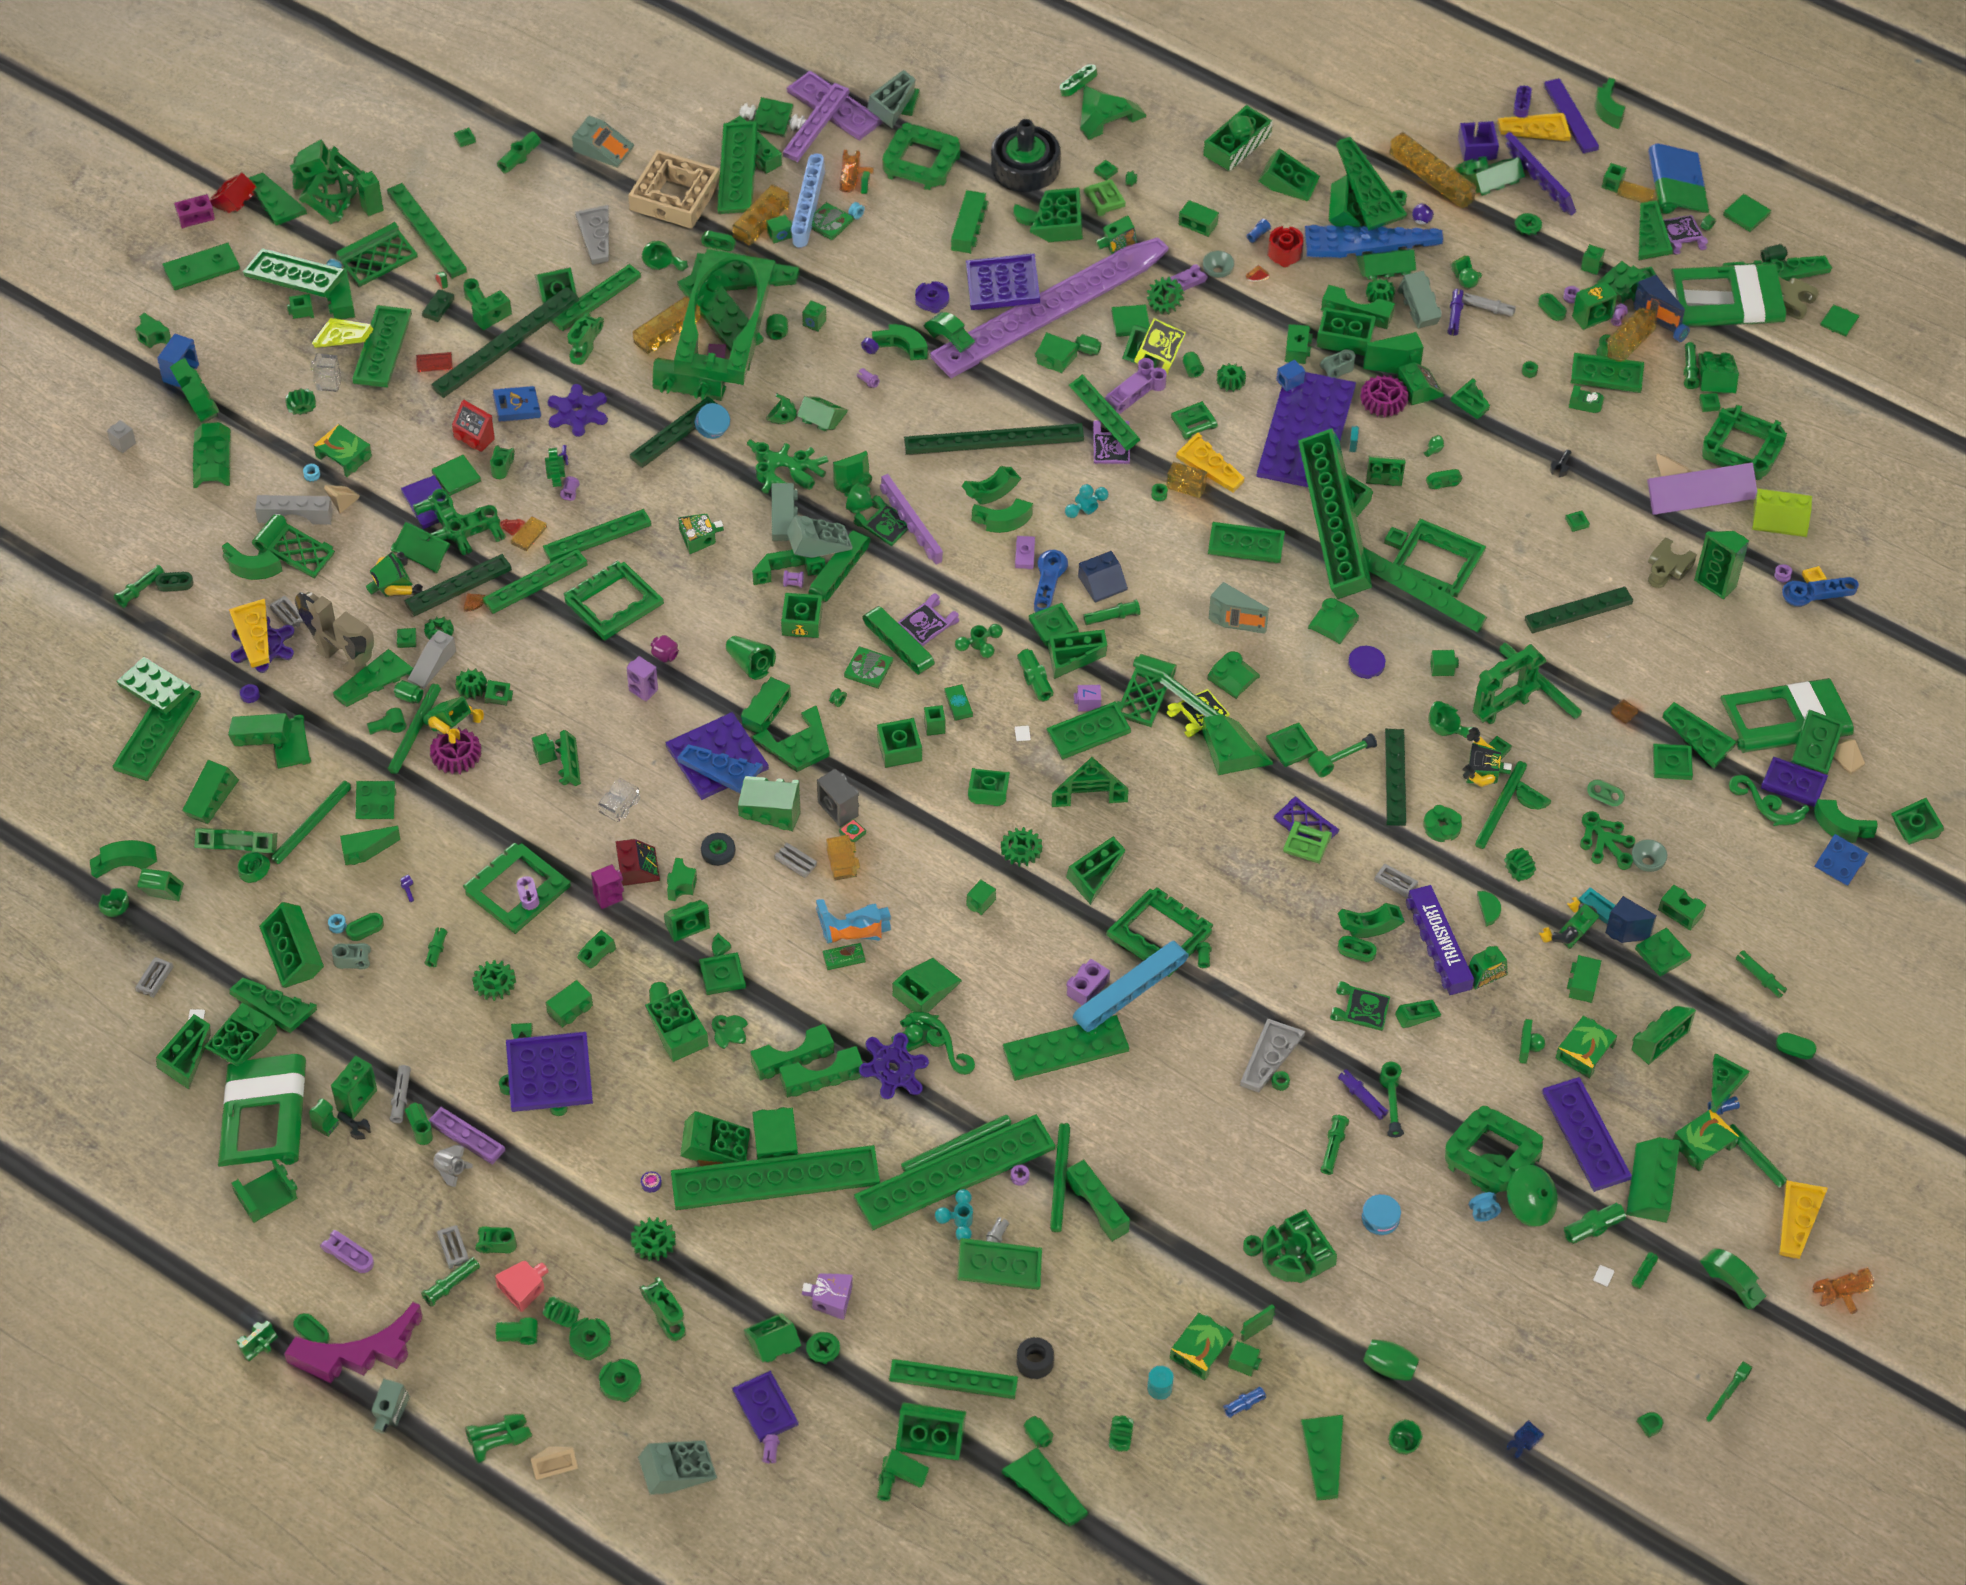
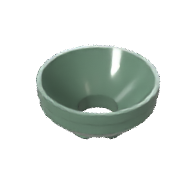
M1224 251L1209 252L1203 259L1204 271L1214 278L1228 276L1233 271L1234 259ZM1215 268H1220V269H1222L1223 271L1220 272V273H1217V272H1214L1213 269H1215Z
M1655 840L1639 841L1632 849L1633 862L1641 870L1648 872L1658 871L1667 861V850L1661 843ZM1650 858L1653 864L1647 865L1642 860Z

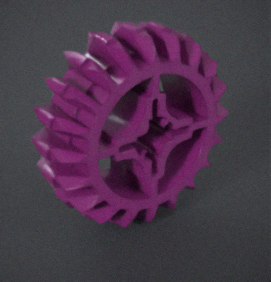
M1377 375L1375 378L1371 377L1369 381L1364 383L1361 388L1360 398L1362 406L1365 407L1366 411L1370 410V414L1376 413L1377 417L1383 415L1385 418L1386 415L1392 417L1393 414L1398 415L1399 412H1403L1404 407L1407 405L1408 392L1407 387L1404 386L1403 382H1399L1398 378L1392 379V376L1385 377L1383 375V377H1379Z
M458 727L460 740L456 738V743L449 742L448 734L437 733L436 738L433 739L430 745V758H432L434 766H437L438 770L443 769L445 774L450 771L452 775L455 772L461 775L463 770L468 772L469 767L474 768L475 763H479L482 748L478 737L474 735L473 731L468 733L466 728L461 731Z

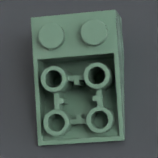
M795 515L787 530L789 541L796 555L812 558L852 550L853 548L845 526L839 523L834 524L824 520L811 519L807 516Z
M705 1440L648 1443L638 1456L650 1495L669 1494L717 1479Z

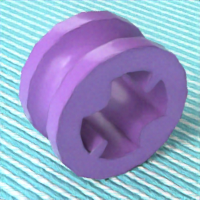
M1575 286L1566 287L1563 295L1564 300L1568 303H1575L1576 293L1580 290Z
M1784 564L1777 566L1774 575L1775 579L1779 582H1788L1791 579L1792 569Z
M1024 1165L1014 1166L1011 1170L1012 1183L1018 1186L1025 1185L1029 1180L1028 1168ZM1018 1173H1023L1022 1178L1017 1177Z

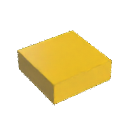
M1819 566L1803 570L1801 574L1806 583L1827 580Z

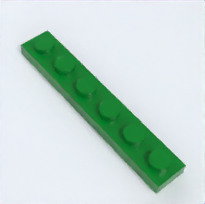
M628 264L581 296L577 303L558 315L551 322L560 330H566L575 324L578 319L582 318L586 312L591 313L639 280L641 272Z
M1083 374L1069 384L1072 391L1126 451L1141 441L1139 436Z
M641 509L543 545V550L551 563L576 549L582 552L652 526L651 520L645 509Z
M576 549L483 597V603L492 614H495L588 565L587 560Z
M892 1359L889 1382L1015 1399L1018 1376Z

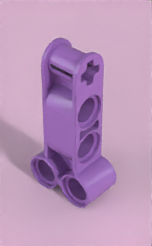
M1143 358L1138 362V371L1108 393L1105 400L1118 414H1121L1152 389L1154 391L1164 390L1166 388L1167 373L1163 368L1154 369L1153 361L1149 358Z

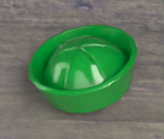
M249 852L243 855L237 867L240 879L248 883L261 880L270 869L269 858L259 852Z

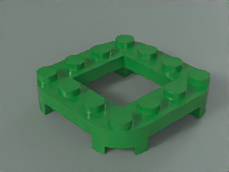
M904 123L897 130L883 154L882 169L887 174V178L891 180L897 176L924 184L925 190H931V187L939 185L944 186L955 161L960 159L959 138L922 126ZM915 142L941 151L932 167L928 168L902 160L909 146H912Z
M1736 405L1735 408H1722L1708 435H1705L1702 457L1721 467L1753 463L1755 480H1761L1770 472L1784 447L1787 433L1781 426L1782 423L1775 420L1773 424L1742 412L1743 406ZM1733 428L1765 440L1754 459L1723 447Z
M1529 644L1519 653H1514L1505 661L1498 662L1489 671L1484 670L1481 672L1472 711L1482 723L1487 721L1490 725L1495 722L1498 712L1520 700L1523 705L1527 704L1530 701L1528 697L1532 692L1540 690L1541 685L1536 679L1539 666L1546 663V658L1532 644ZM1519 671L1517 684L1511 688H1506L1502 693L1494 696L1495 692L1502 688L1503 679Z
M1481 1106L1469 1115L1447 1141L1444 1156L1448 1168L1452 1172L1458 1169L1488 1185L1489 1192L1496 1194L1497 1191H1507L1510 1176L1516 1169L1526 1165H1533L1536 1161L1539 1162L1541 1160L1543 1136L1497 1110L1490 1109L1488 1106ZM1489 1131H1492L1519 1146L1502 1168L1469 1151L1483 1133L1487 1134Z

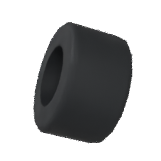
M1031 1337L1020 1343L1017 1349L1016 1362L1019 1372L1030 1379H1040L1051 1373L1054 1367V1349L1052 1345L1040 1337ZM1031 1354H1039L1044 1359L1041 1362H1031L1027 1357Z

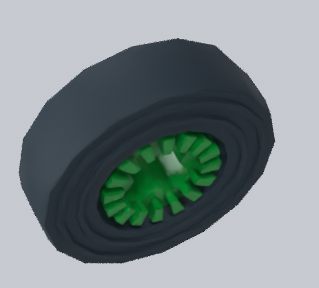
M725 833L710 834L702 841V857L711 865H725L735 856L736 847L734 840ZM718 847H721V850H719V851H717V852L715 851V849H718Z

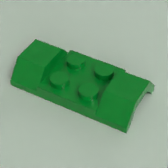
M220 422L202 423L194 431L193 488H198L204 481H219L226 486H230L231 429Z

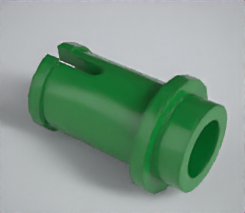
M1200 942L1196 947L1198 967L1203 969L1209 968L1212 947L1208 942Z

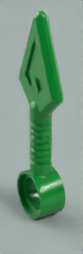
M1744 1361L1740 1364L1734 1374V1378L1707 1416V1422L1713 1420L1739 1384L1747 1379L1753 1368L1751 1365Z

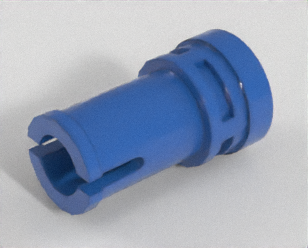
M1261 219L1255 225V228L1246 235L1247 239L1251 243L1256 242L1262 234L1264 235L1271 229L1270 223L1266 219Z
M1736 1096L1729 1098L1716 1113L1721 1115L1724 1112L1739 1109L1740 1103H1735L1738 1098ZM1711 1101L1707 1104L1708 1110L1711 1109Z

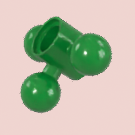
M999 624L990 625L988 631L984 626L976 625L971 629L970 638L959 637L956 639L955 647L959 651H966L971 644L972 648L980 650L981 656L990 658L994 655L995 649L993 645L987 643V638H999L1003 633V629Z

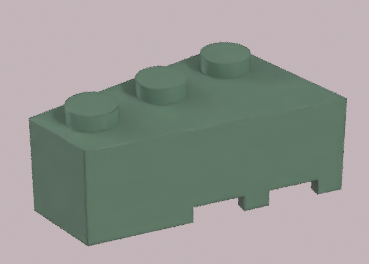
M902 70L869 95L868 110L892 128L914 93L916 79L905 70Z
M1424 270L1404 275L1397 292L1403 294L1405 298L1403 302L1405 306L1409 305L1411 309L1410 315L1417 328L1420 329L1438 324L1442 312L1440 307H1437L1435 293L1431 291L1430 280L1425 275Z
M772 483V541H789L787 530L794 516H798V506H795V500H798V489H794V483Z

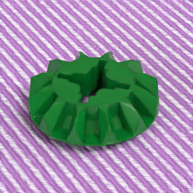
M1524 213L1516 218L1514 226H1516V231H1521V234L1527 233L1529 236L1532 233L1536 235L1537 232L1541 231L1542 221L1534 214Z
M436 616L435 619H429V622L425 624L424 634L429 640L439 630L435 626L442 627L440 631L450 636L453 635L454 625L451 620H447L445 617L438 618Z
M819 1332L811 1336L806 1346L809 1358L815 1360L816 1363L823 1362L824 1364L831 1360L834 1361L840 1352V1342L837 1337L828 1332ZM819 1344L822 1345L823 1347L828 1346V1347H827V1352H824L823 1350H822V1351H819V1350H820Z

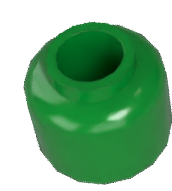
M1237 115L1230 123V130L1236 140L1243 142L1252 137L1254 127L1247 116Z
M782 314L770 315L766 319V334L774 340L786 337L788 334V319Z

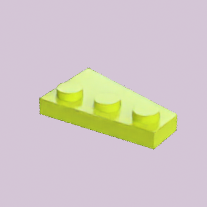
M330 318L312 344L315 348L365 342L373 328L370 324Z

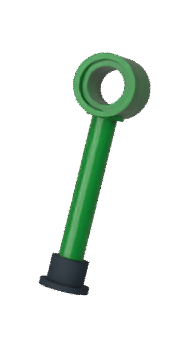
M1369 733L1361 742L1331 756L1326 755L1323 751H1317L1309 758L1308 764L1320 778L1325 777L1333 771L1334 762L1364 748L1377 747V740L1372 733Z
M1389 1061L1383 1064L1379 1081L1383 1087L1388 1089L1391 1123L1389 1124L1387 1134L1389 1137L1397 1138L1404 1134L1398 1119L1396 1087L1399 1084L1402 1069L1398 1063Z

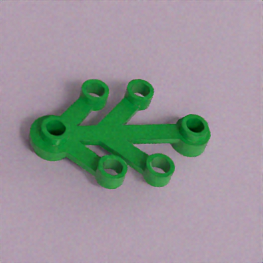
M1594 811L1584 814L1582 824L1586 829L1584 837L1581 839L1580 847L1583 850L1591 849L1593 830L1598 835L1591 861L1595 864L1602 863L1604 857L1602 852L1605 844L1617 859V865L1620 869L1627 870L1631 868L1633 863L1632 855L1625 852L1622 853L1613 842L1623 843L1625 848L1634 847L1635 838L1633 836L1620 835L1623 833L1624 824L1619 821L1603 820ZM1603 828L1612 829L1613 833L1606 832Z

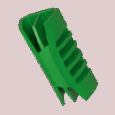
M660 357L655 359L652 376L653 389H658L661 393L667 391V394L670 391L690 394L696 400L699 397L703 400L709 396L712 400L722 401L727 387L724 385L725 382L673 373L674 360Z

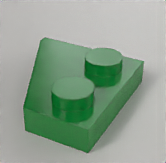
M1474 378L1451 396V402L1476 419L1482 417L1490 408V404L1484 398L1483 392L1477 388Z

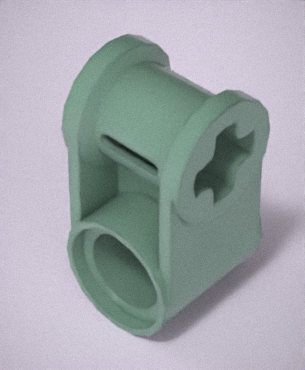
M1343 350L1332 356L1325 357L1320 362V367L1325 369L1328 377L1338 378L1353 371L1355 354L1351 350Z
M365 943L336 944L332 948L333 963L339 969H366L370 966L368 955L371 952V947Z

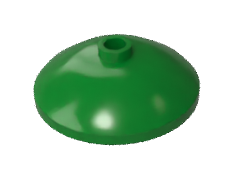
M1526 1165L1516 1169L1510 1176L1507 1185V1198L1515 1217L1530 1227L1543 1226L1551 1221L1557 1209L1558 1196L1555 1184L1548 1173L1538 1166Z

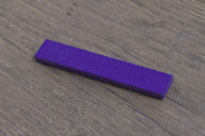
M1561 79L1544 81L1546 91L1559 113H1564L1568 129L1582 153L1599 150V144Z

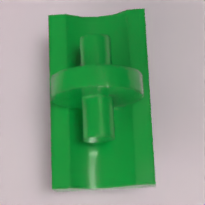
M268 1321L265 1323L257 1322L252 1326L253 1333L250 1336H241L236 1340L245 1359L249 1362L262 1350L266 1353L272 1350L269 1344L278 1336Z

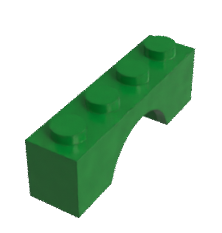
M1328 285L1322 298L1321 311L1324 308L1375 316V326L1388 329L1394 315L1395 303L1378 298L1370 304H1358L1347 297L1345 289Z
M200 827L195 828L194 848L274 853L277 850L278 833Z
M825 1024L806 1030V1038L803 1044L795 1050L779 1051L768 1044L750 1051L751 1063L760 1081L770 1079L779 1074V1067L797 1062L801 1065H808L814 1060L830 1056L834 1053V1041Z
M857 1046L837 1051L834 1063L824 1070H809L799 1062L779 1067L780 1080L786 1097H797L802 1093L818 1091L827 1086H836L845 1081L859 1079L861 1077L859 1067L863 1062Z
M1083 1159L1067 1168V1183L1077 1196H1083L1090 1203L1097 1215L1100 1227L1111 1242L1129 1232L1130 1219L1087 1162Z

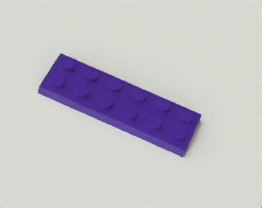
M1508 132L1505 135L1507 141L1505 144L1510 150V156L1512 158L1519 157L1523 170L1527 169L1529 171L1530 177L1534 181L1537 180L1541 189L1549 192L1550 198L1554 202L1557 201L1559 203V207L1564 213L1568 212L1571 216L1574 215L1577 211L1571 194L1511 132Z
M1580 1077L1543 1088L1542 1094L1593 1192L1630 1181L1632 1175Z

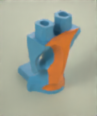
M824 899L816 900V911L827 944L841 939L858 938L879 941L882 939L883 932L891 931L889 921L891 920V915L888 907L878 909L876 903L869 904L864 908L845 914L846 919L838 920L828 912Z

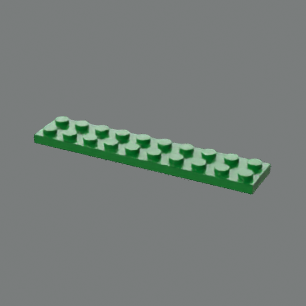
M1035 1114L854 1194V1199L873 1231L950 1197L961 1189L970 1188L1006 1172L1016 1165L1024 1164L1053 1151L1056 1145L1038 1115Z
M875 1145L671 1170L675 1211L869 1187L880 1183Z

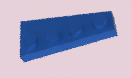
M689 744L677 757L679 763L739 794L741 793L745 776L756 777L763 769V764L756 762V764L747 762L746 759L730 758L727 754H715L711 750Z

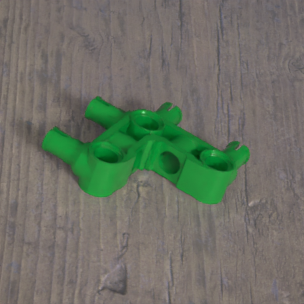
M436 489L432 495L427 497V500L413 504V509L417 516L430 510L435 512L443 529L430 534L442 540L454 541L457 543L462 555H466L465 551L470 553L473 550L466 538L488 529L492 532L496 542L506 538L500 526L497 509L493 505H485L476 508L471 513L460 515L453 506L452 498L444 489Z

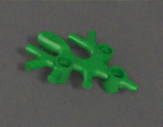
M751 439L747 442V446L752 448V452L755 453V458L759 462L756 465V478L759 482L765 483L762 488L764 493H769L772 483H787L775 474V470L781 466L788 467L794 482L805 490H810L815 485L814 478L804 472L807 468L821 478L826 475V472L818 466L828 463V458L823 456L817 459H810L809 457L815 453L812 447H809L806 451H796L794 457H790L788 455L790 449L788 443H784L779 452H773L769 450L767 443H756Z

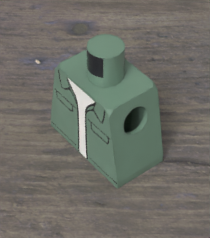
M383 1378L372 1408V1414L376 1418L373 1430L385 1434L388 1425H398L410 1399V1395L403 1384Z

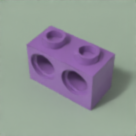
M640 656L631 661L627 666L629 691L647 701L658 691L656 667Z
M1090 959L1086 964L1083 963L1076 976H1072L1066 984L1067 996L1084 1005L1098 995L1109 982L1110 970L1093 959Z

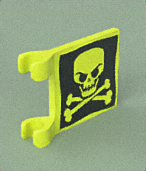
M1154 318L1134 362L1138 364L1148 354L1165 362L1162 368L1168 375L1186 332Z
M1208 689L1195 694L1220 714L1229 717L1228 711ZM1183 700L1179 703L1168 705L1169 710L1167 714L1170 717H1174L1182 711L1192 722L1185 726L1187 731L1184 734L1190 738L1199 730H1202L1203 717L1205 716Z

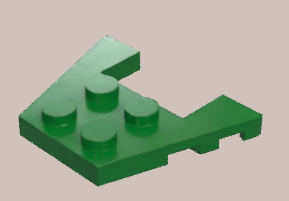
M816 705L801 712L803 720L809 726L808 728L780 742H776L766 729L752 736L753 742L756 745L760 744L768 753H773L779 757L781 762L796 772L829 757L830 751Z

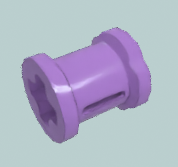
M569 476L563 481L564 488L561 490L560 496L565 500L572 501L576 498V489L579 487L580 482L575 477Z
M784 571V587L792 585L803 588V571H800V573Z

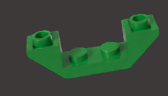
M793 549L768 553L752 570L753 585L772 582V570L805 565L808 576L819 575L825 567V559L821 556L810 558L796 555Z

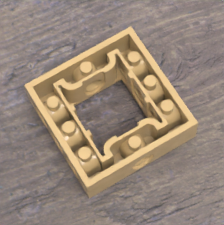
M657 150L628 195L629 208L632 211L692 229L719 186V168ZM666 181L690 187V190L685 193L686 196L682 203H680V198L677 196L661 193L660 190Z

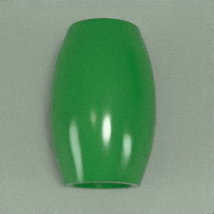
M1372 1339L1363 1361L1373 1370L1386 1377L1411 1381L1420 1359L1401 1345L1386 1340Z

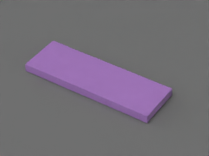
M809 71L788 86L787 92L815 110L832 85ZM849 96L845 98L830 118L832 123L859 141L883 123L880 118Z
M1753 463L1647 479L1653 515L1753 500L1757 493Z

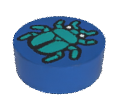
M1684 324L1679 325L1673 334L1674 339L1678 342H1683L1687 338L1690 328Z

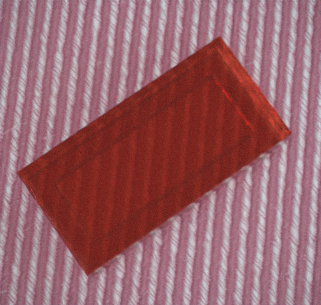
M452 352L416 355L417 372L453 369Z

